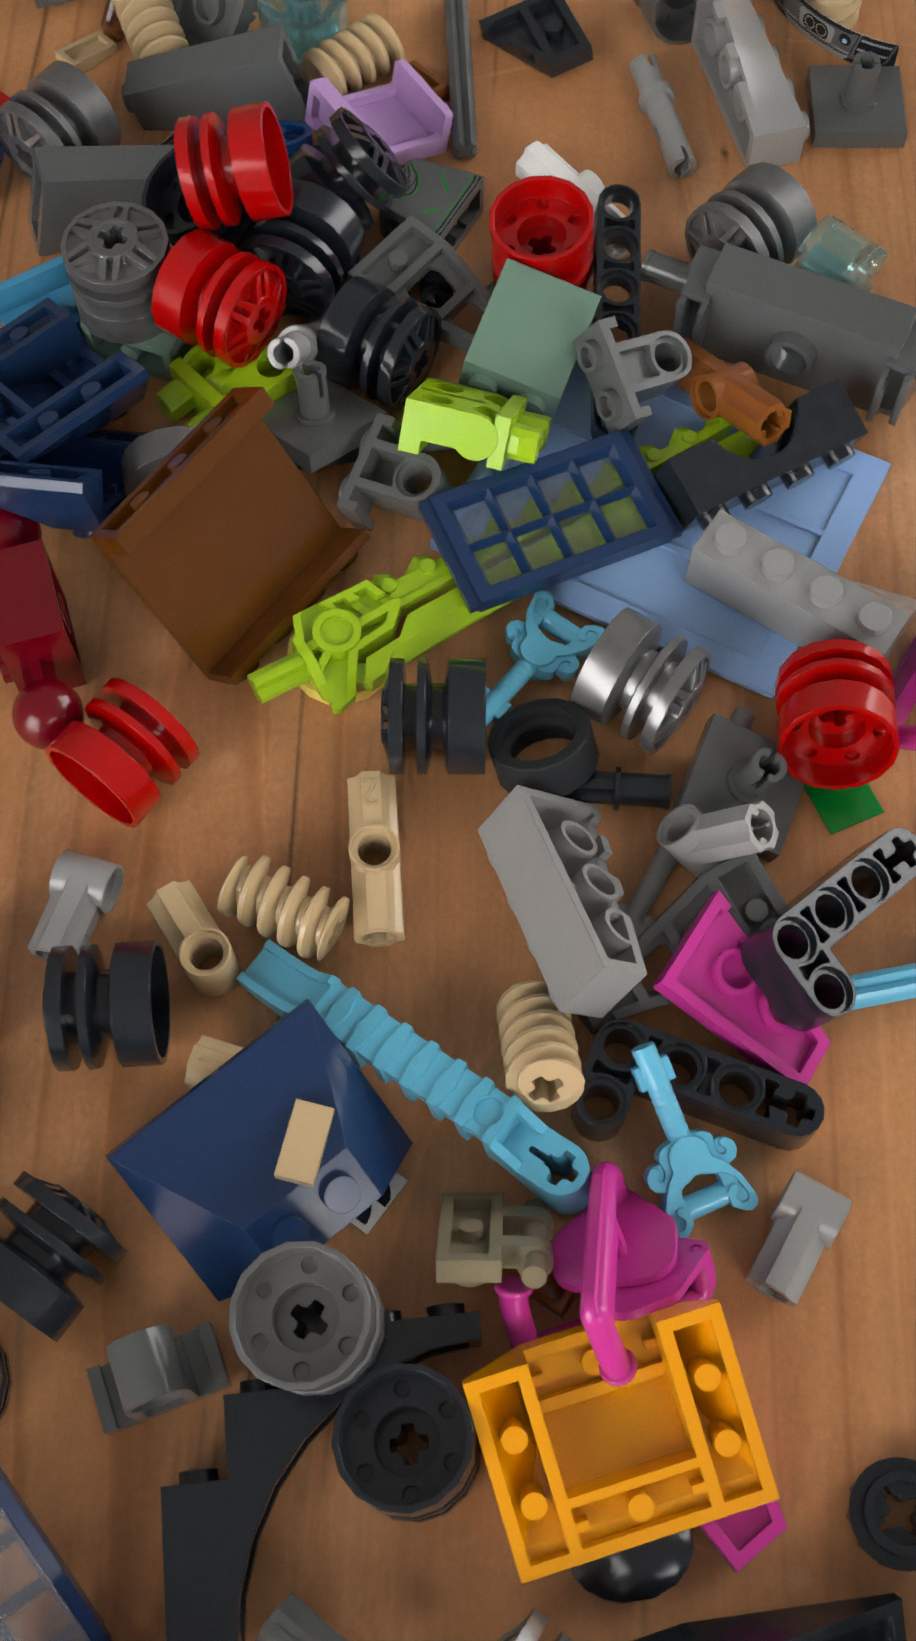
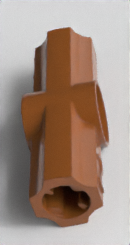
M683 338L691 349L692 367L687 376L675 383V385L690 395L692 406L696 413L707 421L722 417L763 447L777 443L781 434L790 427L792 411L785 407L782 401L759 386L755 372L747 363L741 361L727 365L689 338Z

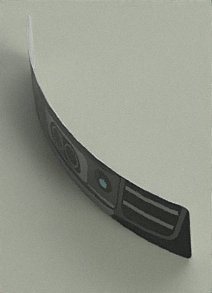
M773 0L781 13L798 31L833 55L853 64L856 54L868 51L880 57L881 66L895 65L899 45L876 40L850 30L823 15L805 0Z

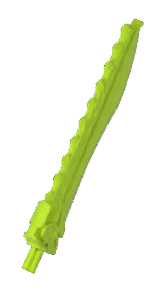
M722 417L706 421L704 428L698 432L690 430V427L675 428L668 446L661 450L654 448V445L639 446L638 449L654 476L669 458L711 438L727 451L744 458H750L759 444L741 431L729 436L730 431L735 427ZM613 463L602 464L595 482L589 485L595 498L626 488ZM570 481L565 482L558 500L551 504L549 503L553 512L556 513L584 503V500L575 483ZM631 496L600 507L617 539L647 528ZM528 500L520 519L514 522L509 521L512 528L542 518L535 501ZM589 511L559 521L561 528L564 527L562 530L575 554L606 543L591 514H588ZM494 518L490 519L482 538L475 541L500 533ZM548 526L517 537L522 549L526 548L523 551L533 570L564 559L553 536L550 535L551 532ZM468 539L469 543L475 542L472 539ZM505 541L474 552L483 571H485L484 573L490 585L522 574ZM429 555L413 556L405 575L398 579L390 577V574L374 575L372 581L368 579L293 615V653L248 674L247 680L252 687L256 699L260 700L262 704L309 682L319 693L322 700L330 704L332 713L341 714L356 700L357 688L374 691L385 683L389 673L390 658H405V663L408 665L466 627L510 602L480 613L476 611L470 614L443 558L435 560L429 558ZM407 614L400 637L395 639L401 616Z

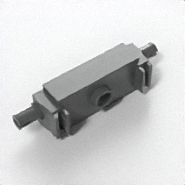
M725 243L722 251L700 245L690 263L655 252L653 249H649L641 266V281H647L679 293L672 332L679 334L682 338H689L718 359L732 364L741 361L745 362L757 373L808 391H813L839 379L853 406L868 412L867 421H872L874 415H877L879 412L890 416L888 422L895 426L901 410L915 393L916 307L729 243Z

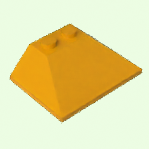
M718 1299L677 1302L674 1305L636 1319L626 1321L614 1320L624 1347L632 1351L638 1364L637 1373L634 1378L622 1386H612L601 1377L599 1362L583 1325L522 1343L462 1380L521 1584L780 1499L724 1313Z

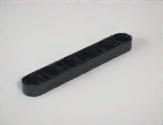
M616 184L604 188L600 193L594 216L593 293L600 295L601 299L592 320V325L598 320L615 316L618 324L616 328L624 331L629 339L640 337L641 200L636 191L629 186ZM611 203H620L629 209L630 215L625 218H616L608 214L605 207ZM610 244H619L627 248L630 256L622 260L613 259L607 255L604 248ZM609 286H619L628 292L630 298L624 302H614L606 297L603 290ZM591 390L590 431L592 438L595 439L608 434V431L601 424L602 419L598 415L596 400ZM638 425L629 430L633 440Z

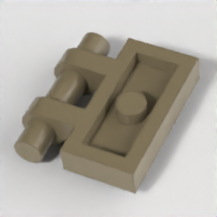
M443 1193L436 1251V1283H456L464 1287H475L484 1283H502V1269H517L525 1286L533 1289L544 1286L554 1265V1251L549 1243L553 1236V1219L547 1210L546 1204L540 1199L534 1198L526 1201L523 1206H504V1193Z

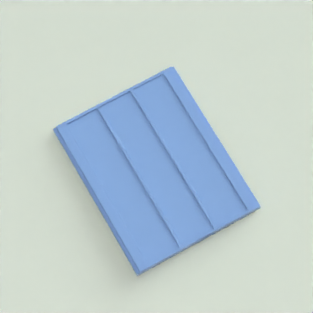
M576 360L551 422L546 447L543 452L539 451L538 458L593 439L590 431L591 388L585 372L579 366L578 360ZM674 384L658 396L640 402V407L649 405L653 415L638 424L634 441L637 447L654 445V448L661 450L668 446L675 428L690 427V430L698 432L704 428L707 420L702 419L696 413L692 406L690 395ZM601 420L602 426L607 430L604 421ZM736 427L733 428V429L730 431L729 436H731L732 434H734V433H736V432H738V431H740V430L737 429ZM777 443L766 447L759 444L750 456V459L773 456ZM854 449L856 454L841 465L828 470L825 463L813 468L815 474L800 485L787 490L783 483L772 488L773 495L761 504L749 510H745L743 505L740 504L729 509L731 516L837 574L887 475L891 463ZM609 457L579 467L588 485L595 482L602 464L612 463ZM488 458L478 462L466 483L501 471L487 468ZM510 459L502 471L525 462ZM566 471L538 481V484L548 503L551 504L558 500L565 482L573 480L569 472ZM527 486L496 496L506 518L511 522L520 519L528 500H534ZM485 500L454 511L465 535L468 536V539L474 541L482 538L490 519L493 518ZM700 525L684 531L682 536L672 539L670 543L542 589L549 591L554 604L604 626H608L623 609L630 607L660 624L662 632L657 649L662 650L671 639L680 635L688 642L686 655L697 646L711 653L712 659L708 669L709 672L772 700L776 695L775 681L779 667L800 647L685 582L692 548L704 533ZM432 538L430 540V549L439 552Z

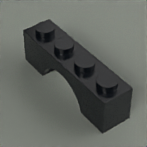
M839 379L804 394L791 403L788 407L792 411L790 427L781 434L773 456L761 459L737 456L724 449L711 438L669 458L655 473L654 478L680 523L683 532L696 525H700L702 530L705 531L719 510L731 515L729 509L740 504L743 505L745 510H749L773 495L772 488L784 483L787 490L792 489L811 478L815 474L813 468L825 463L827 469L830 470L853 457L856 453L852 447L869 432Z

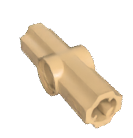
M380 770L362 771L357 776L347 779L350 835L348 851L351 863L355 943L365 944L370 947L391 946L395 942L405 940L396 777L384 774ZM375 851L383 852L389 856L385 862L378 865H370L362 861L364 856Z

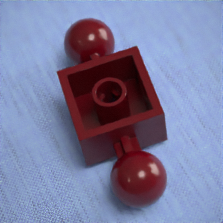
M0 508V671L5 683L14 682L19 690V694L16 696L12 707V722L16 732L27 744L46 750L72 720L84 723V706L81 698L73 688L87 685L66 596L43 543L40 523Z

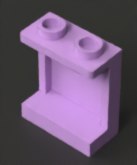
M405 59L395 61L392 80L389 84L343 96L326 77L310 81L305 122L312 128L314 133L323 124L332 128L329 118L337 109L343 107L351 111L380 135L394 153L400 166L407 164L409 160L415 158L425 159L446 152L453 113Z

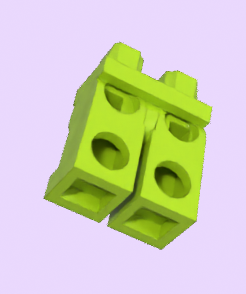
M196 345L183 359L179 356L168 365L172 380L157 392L155 397L159 409L172 423L177 422L193 410L197 415L188 421L185 426L196 427L233 388L263 386L273 401L297 389L296 379L293 374L295 367L290 369L288 367L284 369L273 367L267 356L268 346L256 360L247 366L233 368L223 363L218 357H211L206 354L199 345Z
M428 377L419 388L415 389L406 398L398 450L418 455L429 443L454 448L462 457L472 461H481L488 458L486 467L502 471L510 459L535 464L539 451L543 452L546 447L552 417L526 411L527 397L513 394L508 400L497 393Z

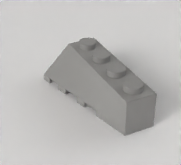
M697 0L691 44L745 168L759 162H766L777 166L799 162L804 140L808 139L810 133L809 119L807 113L801 111L796 102L791 79L785 78L780 67L777 48L774 45L771 46L768 41L761 14H756L750 0Z
M719 510L692 548L685 582L800 647H804L812 642L834 638L855 640L877 649L887 660L916 615V599L846 579L722 510Z
M516 785L477 831L488 853V860L495 869L507 895L508 905L517 917L526 937L527 947L539 966L548 986L549 996L557 1006L558 1011L603 1018L647 975V971L631 917L620 911L617 901L624 895L620 878L609 874L605 861L612 855L608 838L602 835L598 836L596 826L602 820L599 806Z

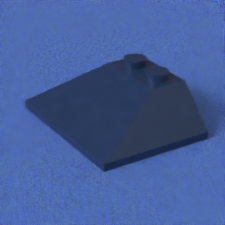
M47 297L0 329V448L16 462L28 463L104 427L111 421L122 418L131 407L144 399L150 379L147 370L121 350L108 359H103L87 347L72 315Z
M98 429L28 463L16 462L0 448V508L52 528L73 530V535L76 537L90 538L89 535L126 498L121 460L125 449L136 438L146 433Z
M306 999L106 1154V1157L215 1298L221 1301L232 1297L241 1274L261 1253L285 1242L316 1241L324 1244L383 1196L413 1142L318 1011ZM296 1099L335 1108L314 1188L276 1179L274 1176Z

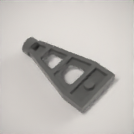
M411 214L347 273V282L355 276L366 277L392 289L398 300L401 297L411 298L407 292L430 270L441 273L452 286L455 294L441 308H433L438 311L442 318L440 341L467 353L474 335L458 327L451 320L468 304L475 306L484 314L491 293L445 239ZM416 301L419 306H427L421 302Z
M751 854L727 859L696 877L637 937L642 958L659 945H666L672 955L682 940L686 927L696 918L709 895L718 890L721 891L732 906L728 912L746 936L782 909L786 903L757 855ZM640 981L603 1018L578 1015L587 1030L592 1035H595L601 1026L610 1020L631 1016L672 1002L657 990H646Z

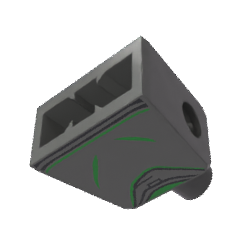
M417 158L409 160L403 171L411 187L400 199L390 195L393 205L387 212L379 210L380 233L385 239L412 214L445 239L456 251L483 213L484 177Z

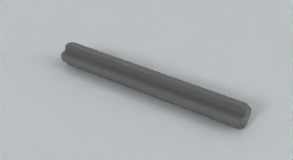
M444 0L450 110L453 113L451 127L453 154L458 159L464 157L472 159L477 154L478 143L468 0Z

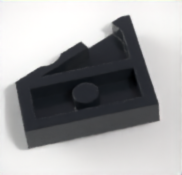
M524 0L479 20L483 39L551 78L593 60L592 46L565 0Z

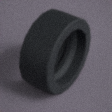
M559 698L536 699L516 706L502 715L491 728L487 742L499 783L508 793L516 785L558 796L568 795L587 782L596 770L599 758V751L587 712L576 703ZM563 738L571 741L566 748L550 757L540 760H521L516 758L522 750L531 744L545 739Z

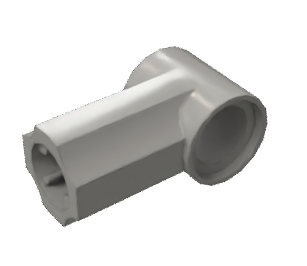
M762 800L703 814L692 804H683L666 815L657 829L656 837L661 846L693 876L698 877L727 859L774 849L779 831L775 824L774 811Z
M64 850L59 855L49 881L51 897L27 947L30 953L47 962L52 947L73 945L79 955L82 945L89 943L101 913L107 914L115 906L124 881L123 867L74 850Z
M795 1170L774 1208L770 1218L774 1220V1223L745 1281L770 1299L794 1307L799 1298H801L823 1249H829L840 1231L852 1205V1200Z

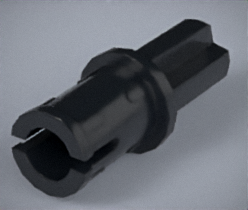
M616 766L615 772L594 771L585 784L562 797L585 803L613 805V810L619 811V805L669 809L672 776L667 773L666 775L621 772V767Z

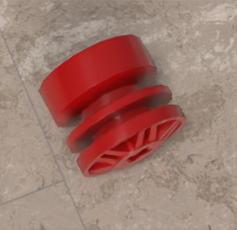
M261 101L231 107L228 114L227 130L215 112L203 113L200 121L195 116L178 118L174 129L176 166L187 207L200 230L210 231L219 229L222 222L225 226L239 225L242 218V202L246 212L253 221H263L291 215L293 209V185L288 152L276 113L269 102Z
M551 175L529 176L511 183L497 195L489 211L494 287L506 259L509 258L588 290L593 280L594 215L593 206L586 193L571 181Z
M195 229L180 238L169 251L159 269L152 294L151 310L154 322L163 332L188 345H199L206 354L211 357H218L223 363L233 368L245 367L258 358L268 346L278 328L285 307L287 292L285 274L277 265L269 261H262L251 252H240L233 243L211 232Z
M834 638L817 641L793 652L779 667L775 681L776 711L778 715L776 723L777 752L786 760L787 772L794 779L815 788L832 790L854 788L880 778L895 763L900 749V740L895 711L894 679L890 663L877 649L855 640Z
M111 678L99 692L101 699L92 698L84 708L88 719L95 729L83 722L72 720L46 748L45 753L59 774L86 800L124 826L135 828L162 798L158 787L151 777L161 783L173 785L182 776L180 768L187 769L200 754L197 744L189 732L157 700L123 679Z

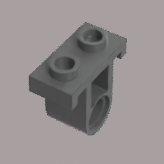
M615 316L596 321L573 340L579 366L585 372L596 400L598 415L604 421L608 434L620 430V432L629 431L653 415L649 405L640 407L639 402L658 396L687 376L691 370L693 359L691 349L679 334L670 330L658 331L616 343L611 331L618 327Z
M377 413L371 428L363 434L359 445V455L350 475H347L340 485L339 500L336 504L337 508L354 526L368 531H372L375 521L369 516L372 506L424 522L418 509V504L428 500L429 496L455 488L433 457L423 452L416 455L398 450L401 424L395 417L382 413ZM431 482L428 489H426L422 493L416 494L418 489L423 484Z
M209 1321L198 1325L197 1329L181 1335L170 1325L166 1324L133 1332L117 1339L106 1347L110 1363L102 1366L98 1364L86 1369L103 1430L108 1435L232 1386L213 1325Z

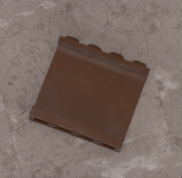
M263 386L233 388L89 535L91 540L209 680L238 685L239 682L247 679L248 674L258 669L259 660L274 644L284 640L292 631V616L317 603L324 596L325 587L339 571L348 568L358 556L357 551L370 538L365 529L341 528L262 420L263 416L275 405Z

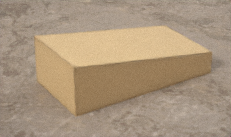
M98 30L56 50L55 56L56 60L68 62L85 74L116 53L117 44Z
M296 1099L274 1172L276 1179L314 1188L335 1108Z

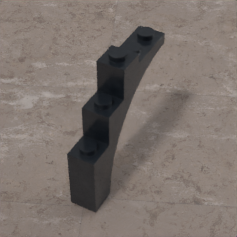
M444 1303L427 1307L428 1317L402 1320V1312L400 1310H385L384 1340L375 1363L358 1381L370 1371L394 1363L417 1364L433 1356L481 1346L482 1336L479 1311L465 1312L464 1303ZM323 1309L318 1314L312 1313L309 1310L303 1314L301 1322L308 1327L304 1339L310 1332L322 1335L326 1331L328 1324L321 1318ZM253 1379L240 1382V1393L223 1395L228 1479L219 1480L218 1468L196 1469L179 1472V1485L161 1487L166 1641H246L247 1596L260 1538L278 1494L308 1446L335 1418L348 1390L355 1384L332 1395L304 1396L284 1390L263 1380Z

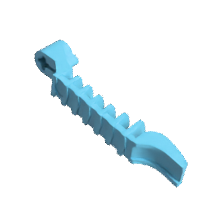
M270 939L263 945L264 949L244 973L241 972L237 976L236 980L240 986L282 1018L308 999L344 1049H347L357 1066L363 1068L370 1064L379 1080L385 1084L392 1080L399 1084L404 1096L412 1102L417 1099L424 1101L434 1118L441 1121L447 1117L453 1121L461 1137L469 1140L474 1136L482 1141L487 1156L525 1185L552 1211L570 1215L580 1212L588 1206L591 1169L588 1158L580 1147L549 1128L523 1104L521 1099L515 1095L509 1097L496 1088L493 1080L488 1077L482 1079L470 1071L466 1062L460 1058L454 1060L442 1052L440 1045L433 1040L429 1042L415 1033L411 1025L406 1022L399 1023L388 1015L384 1007L379 1004L374 1006L365 1000L360 991L354 987L348 989L336 976L322 973L308 966ZM571 1171L574 1172L576 1179L573 1182L562 1179L557 1185L554 1184L552 1174L567 1177Z

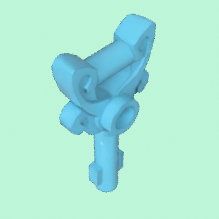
M537 591L527 609L525 621H511L505 629V642L511 645L509 653L515 664L492 690L486 687V727L492 721L496 723L502 715L511 710L512 704L509 702L528 680H551L555 674L563 681L574 679L578 673L579 663L587 659L605 629L597 625H585L582 629L553 611L555 604L549 591ZM543 628L565 644L549 640L540 629Z
M653 1041L633 1048L631 1051L637 1066L630 1068L639 1091L642 1093L648 1091L667 1137V1140L659 1145L654 1153V1159L657 1163L646 1167L643 1179L648 1188L655 1193H660L659 1208L675 1220L678 1237L688 1238L694 1227L693 1220L729 1204L742 1210H753L759 1200L754 1189L739 1171L729 1165L736 1158L737 1147L734 1141L721 1134L712 1136L709 1132L701 1129L689 1130L670 1084V1080L677 1077L668 1055H659ZM699 1174H715L717 1182L682 1197V1189L690 1183L694 1176Z

